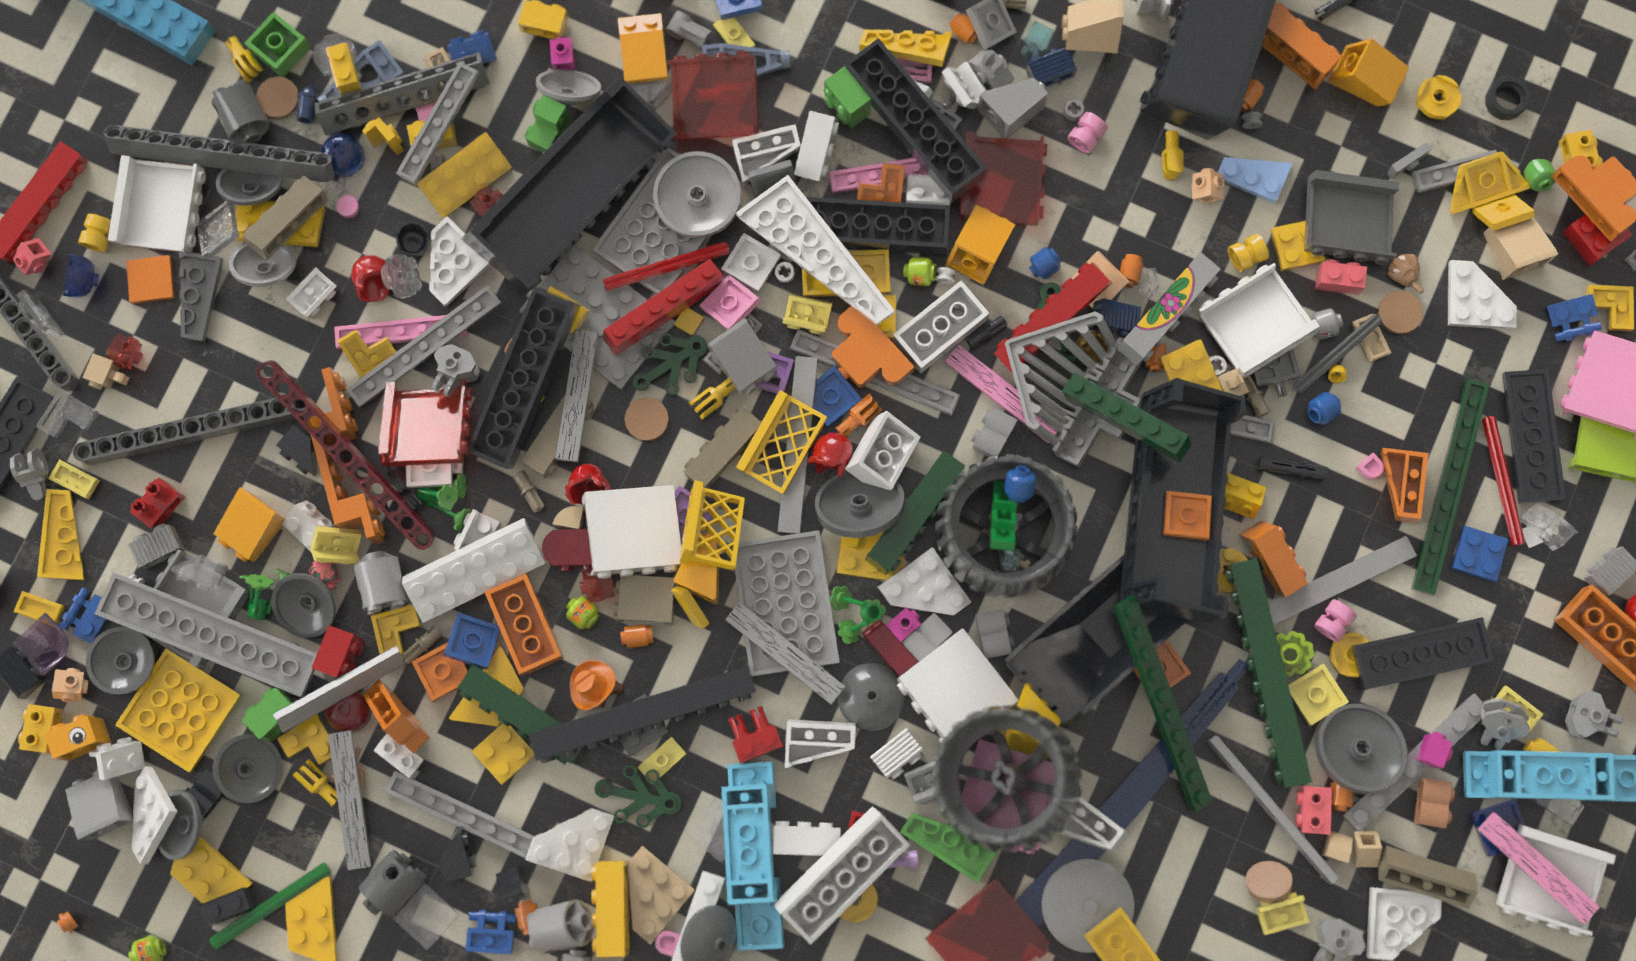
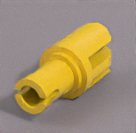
M231 37L229 41L225 42L226 47L234 56L232 59L233 64L243 79L250 83L253 80L251 76L255 78L259 74L258 71L262 72L263 68L252 52L242 47L237 37Z
M1169 130L1165 133L1166 149L1162 151L1163 176L1168 181L1178 178L1184 170V152L1179 148V132L1176 130Z
M727 378L716 388H707L691 400L689 404L694 406L708 395V398L694 409L696 413H699L712 402L714 403V405L700 415V418L703 420L723 404V398L736 390V388Z
M308 759L306 761L307 766L320 779L303 765L299 770L313 786L298 772H295L293 776L312 794L318 793L332 807L338 801L337 792L327 783L329 777Z

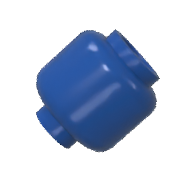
M1044 247L1030 257L1032 265L1029 269L1036 278L1040 276L1046 280L1061 269L1060 263L1062 260L1053 248Z
M1328 392L1319 394L1308 404V416L1317 424L1326 425L1341 413L1340 399Z
M1017 466L1016 469L1008 471L1006 475L1005 493L1013 501H1027L1034 494L1036 476L1033 472L1029 471V468Z

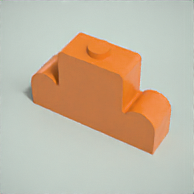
M1575 156L1558 168L1553 175V179L1607 239L1612 242L1625 233L1636 221V211L1631 206L1626 205L1636 196V179L1615 157H1611L1592 170V164L1588 158Z
M850 306L838 318L839 331L844 337L848 338L832 351V357L840 366L838 371L845 379L850 377L859 388H863L876 375L882 372L885 383L895 386L915 371L913 364L879 327L855 308Z
M380 679L363 693L382 729L400 746L404 745L414 754L430 739L420 720L402 704L399 697Z

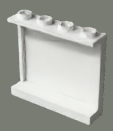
M121 155L108 241L116 245L192 253V248L196 243L195 227L199 223L198 208L202 203L201 189L202 184L206 180L205 169L198 164L186 166L135 160L130 156Z
M1275 263L1270 266H1262L1256 271L1257 274L1250 278L1248 276L1244 277L1237 283L1236 287L1223 290L1218 298L1213 301L1211 299L1207 300L1199 309V318L1234 368L1238 369L1243 379L1317 334L1320 327L1315 319L1311 321L1275 271Z
M674 485L591 491L583 494L582 504L586 508L593 567L591 576H598V579L611 577V574L619 573L621 577L634 575L633 572L641 571L643 575L656 573L655 570L663 569L665 573L678 571L677 568L681 566V563H679L681 540Z
M963 628L896 679L899 682L897 687L904 696L908 694L913 700L911 705L918 714L922 712L926 717L925 723L932 732L936 730L941 737L939 739L940 743L942 738L947 736L952 730L951 727L956 722L966 719V715L971 712L983 711L985 707L989 706L1002 707L1004 705H1014L1019 701Z
M1519 824L1517 833L1596 903L1607 863L1614 864L1616 855ZM1509 858L1496 900V904L1503 907L1502 912L1516 916L1517 912L1525 914L1524 919L1538 923L1539 919L1547 921L1546 926L1560 930L1561 926L1569 928L1568 933L1583 937V933L1592 936L1593 932L1588 931L1591 918L1585 925L1582 924Z

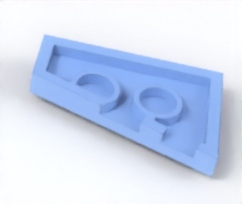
M1224 157L1218 173L1223 174L1224 183L1275 204L1293 163Z

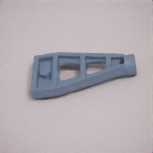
M381 40L363 50L354 59L357 73L364 65L370 64L378 74L377 79L371 82H360L361 88L405 75ZM335 80L322 95L317 97L319 102L327 100L329 97L340 96Z
M725 43L702 45L707 89H715L718 84L742 83L778 69L790 68L789 51H776ZM729 55L742 57L745 61L744 69L738 73L729 74L726 71V57ZM764 56L766 58V65L762 68L751 69L749 57ZM777 57H781V63L777 62Z

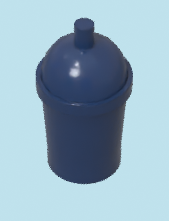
M309 83L308 87L303 88L297 97V121L305 124L314 123L316 114L315 103L319 102L317 100V97H319L318 93L312 88V83Z

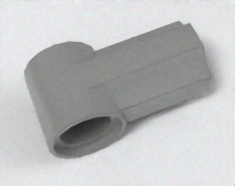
M681 11L675 12L666 28V32L678 40L685 39L702 48V45H707L711 36L710 30L693 22L688 15Z

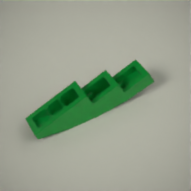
M994 480L990 548L1014 551L1017 502L1011 500L1005 493V481Z

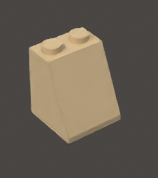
M1088 0L1068 6L1067 15H1063L1062 40L1066 41V50L1118 53L1124 17L1123 0Z
M1534 217L1496 231L1489 227L1484 232L1503 280L1544 267L1558 255L1557 250Z

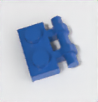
M1593 294L1547 306L1552 327L1562 326L1563 331L1555 333L1557 342L1566 340V342L1571 341L1574 337L1585 334L1590 336L1593 335L1594 330H1602L1600 322L1591 324L1589 317L1598 315ZM1582 320L1583 326L1570 329V322Z
M82 587L78 595H74L72 599L74 602L68 612L63 614V621L59 627L68 631L71 624L76 625L72 634L92 644L101 634L108 619L95 615L102 597L95 594L92 600L89 601L86 598L90 591ZM81 606H84L86 610L81 619H79L76 615Z
M481 909L479 912L470 911L469 920L477 921V928H467L465 951L513 954L515 931L506 930V924H515L516 914H508L507 911L491 913ZM486 922H498L497 929H485Z

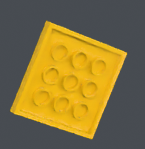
M166 648L154 665L150 678L139 688L115 726L184 770L192 773L243 695Z

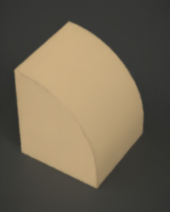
M579 506L567 507L556 515L553 525L567 530L582 529L586 510L584 507Z
M1331 830L1330 835L1326 837L1321 856L1341 863H1349L1353 845L1352 837Z
M1354 831V866L1378 867L1382 851L1378 831Z

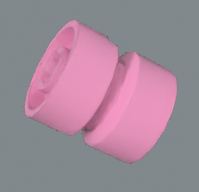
M1085 112L1078 121L1079 127H1074L1067 139L1076 149L1089 154L1097 144L1096 139H1101L1108 127L1100 117L1093 113Z
M1333 599L1325 609L1326 615H1321L1314 626L1325 637L1335 642H1340L1346 633L1345 627L1352 625L1357 614L1345 604Z

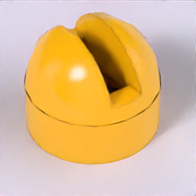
M1334 364L1329 370V380L1333 383H1342L1346 380V368L1343 365Z

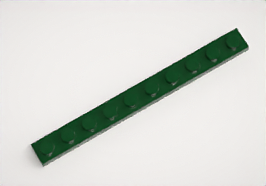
M1470 378L1465 380L1414 575L1412 590L1432 596L1436 594L1490 384Z
M1130 596L1113 607L1191 812L1197 813L1213 801L1136 596Z

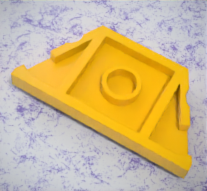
M1497 152L1458 167L1450 213L1455 214L1527 190L1530 186L1520 174V170L1511 164L1510 159L1504 152Z
M499 646L490 660L488 669H483V671L521 696L525 688L507 658L504 649ZM463 697L449 717L453 721L497 727L501 725V722L497 720L499 715L493 711L490 714L486 713L478 707L480 703L473 698L469 701Z
M1027 682L1024 685L1017 706L1022 709L1027 708L1038 712L1042 717H1047L1053 721L1059 728L1062 721L1055 711L1049 708L1048 703L1043 698H1040L1032 689L1033 686ZM1008 729L1005 735L1010 749L1030 756L1040 744L1031 735L1018 730ZM1047 753L1042 760L1046 761L1049 753Z
M200 836L198 844L189 856L181 860H174L170 872L201 903L253 884L202 836Z
M331 876L325 877L285 903L288 949L316 961H338Z

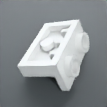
M908 175L906 203L950 205L948 197L930 176Z
M473 509L464 519L463 525L465 527L462 533H458L454 540V550L457 551L498 531L501 522Z
M388 734L384 736L374 749L377 754L408 778L415 779L420 773L417 769L423 762V758L416 753L413 754L404 745L400 746Z

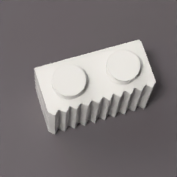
M905 729L870 756V758L887 779L890 776L895 779L904 772L902 767L909 762L913 765L922 757L920 753L923 749L910 732Z

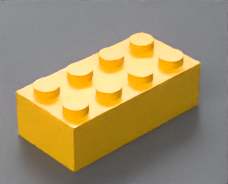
M628 861L596 862V866L592 867V881H596V890H592V904H596V913L592 915V927L596 928V938H593L592 948L593 952H597V957H620L630 954Z

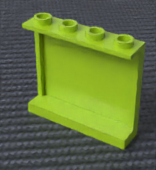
M1581 416L1575 456L1569 460L1568 468L1636 483L1635 433Z

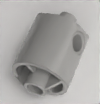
M383 551L371 552L366 554L354 566L358 590L363 603L362 610L367 611L368 616L379 614L382 609L390 608V610L401 608L408 601L402 585L403 576L397 556Z
M577 899L535 909L533 913H529L527 916L530 936L529 945L532 950H538L540 953L549 954L587 945L594 933L592 913L583 901Z

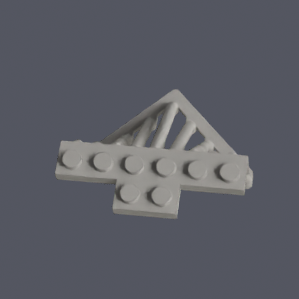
M1097 312L1036 330L1005 342L1027 427L1054 445L1052 450L1056 457L1078 468L1081 466L1101 430L1120 440L1125 432L1068 401L1060 389L1031 370L1028 365L1021 363L1019 356L1065 387L1069 379L1024 348L1034 345L1072 375L1075 372L1139 408L1140 398L1125 392L1143 360L1136 366L1116 349L1123 339L1119 337L1115 341L1103 316ZM1097 324L1110 349L1109 354L1088 329L1089 326ZM1074 331L1081 333L1103 362V365L1101 366L1094 362L1067 336V333ZM1052 338L1060 340L1096 377L1080 370L1047 344L1046 340ZM1025 376L1033 382H1035L1036 384H1038L1043 389H1045L1047 392L1055 396L1057 399L1065 403L1067 406L1072 408L1075 412L1073 413L1071 411L1065 410L1057 403H1055L1053 400L1044 395L1042 392L1037 390L1033 385L1027 384ZM1030 395L1067 421L1068 424L1060 423L1039 405L1033 404ZM1035 415L1061 435L1055 436L1036 421Z

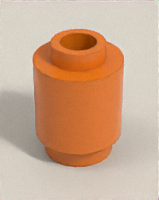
M958 13L950 22L949 26L952 28V32L964 43L969 44L971 42L974 44L979 39L966 14Z
M1250 79L1240 111H1251L1263 95L1264 86L1259 81Z
M1126 254L1125 258L1122 259L1120 272L1130 281L1125 286L1126 288H1133L1139 285L1144 264L1142 263L1143 258L1138 255Z
M1164 342L1159 347L1153 346L1151 350L1154 353L1145 362V367L1150 368L1151 372L1163 371L1159 357L1167 354Z
M651 625L624 626V631L620 632L622 645L626 644L627 649L648 646L649 643H653Z
M1333 781L1330 786L1332 788L1331 805L1333 810L1347 812V808H1352L1354 792L1344 789Z
M531 899L518 903L519 908L514 909L518 926L522 930L523 936L529 934L528 914L538 909L537 903L532 904Z

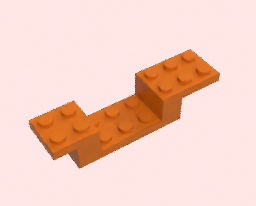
M330 367L321 369L332 408L331 412L325 414L349 440L357 439L355 432L358 431L356 420L351 418L350 411L353 408L350 399L346 398L344 392L347 389L345 379L341 378L339 373H336ZM316 416L311 417L310 422L312 426L320 427V418ZM332 433L326 434L327 442L336 444V436ZM311 435L334 524L339 528L355 529L363 526L368 540L376 545L384 543L383 536L386 535L384 524L379 522L378 515L381 512L378 506L364 493L349 497L346 488L343 489L341 481L344 480L341 468H337L336 461Z

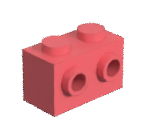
M1337 260L1323 261L1317 268L1315 290L1359 295L1365 289L1367 267L1360 266L1359 263L1355 262L1340 264Z
M1299 787V791H1296L1295 796L1296 804L1299 805V812L1295 815V827L1298 828L1300 833L1330 835L1332 788Z

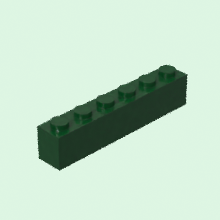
M1075 372L1062 390L1068 401L1179 463L1192 445L1187 434Z
M944 450L906 501L901 518L891 528L884 531L865 560L885 575L890 570L895 572L902 562L899 560V557L903 552L907 555L914 546V543L911 542L915 535L919 537L927 528L924 523L928 517L931 519L935 517L939 502L941 500L946 501L943 496L945 490L953 483L956 484L954 478L963 471L966 465Z
M472 665L457 687L461 690L459 694L469 701L472 698L480 703L478 706L480 709L488 714L493 711L499 715L498 721L506 726L514 725L518 728L516 733L525 739L529 738L528 734L562 724L475 665ZM582 747L576 748L578 753ZM560 753L554 757L564 765L567 761L572 764L578 753L564 757L563 753Z

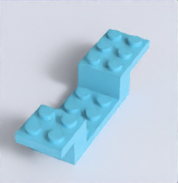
M1501 750L1463 752L1464 798H1538L1636 802V755Z
M774 762L728 765L729 787H722L727 898L728 905L735 904L737 949L740 951L785 948L783 916L773 906L782 897L781 877L774 878L770 808H776Z

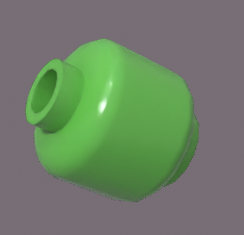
M1535 159L1527 165L1524 170V177L1532 190L1539 192L1547 191L1556 182L1553 179L1556 171L1548 160Z

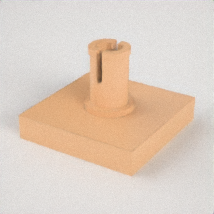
M1099 251L1087 261L1088 264L1096 263L1113 282L1089 304L1092 308L1093 303L1102 298L1112 300L1130 282ZM1077 272V273L1072 277V279H1074L1076 276H1078L1079 273Z

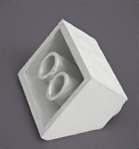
M885 411L873 418L845 470L861 482L892 490L920 436L888 411Z

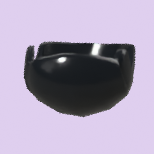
M416 222L403 224L396 234L397 248L406 257L415 258L423 255L429 245L427 229Z

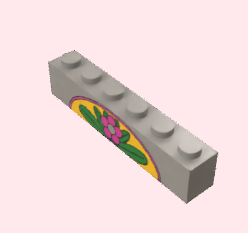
M1200 252L1116 349L1136 366L1141 360L1146 362L1154 353L1151 350L1153 346L1159 347L1167 338L1164 335L1166 331L1172 332L1180 322L1177 319L1180 315L1185 317L1193 307L1190 304L1193 300L1198 302L1205 294L1203 289L1206 286L1210 288L1217 281L1218 277L1215 275L1220 268Z

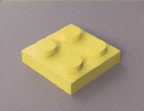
M1324 663L1288 685L1292 701L1308 726L1313 725L1335 709L1349 702Z

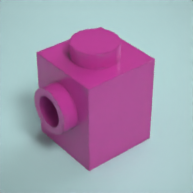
M557 37L554 40H550L553 70H575L572 39Z
M906 607L886 626L902 643L921 625L919 622L921 618L913 609L909 611Z
M1438 732L1424 735L1416 761L1436 769L1444 768L1446 761L1448 762L1452 756L1453 749H1451L1453 742L1446 740L1447 736Z

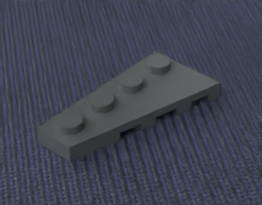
M179 251L181 268H179L182 308L180 310L181 338L205 343L224 260L221 257Z

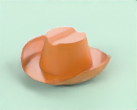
M588 660L579 664L574 669L570 678V694L577 708L580 710L594 709L602 705L609 698L616 682L615 674L611 667L601 661Z

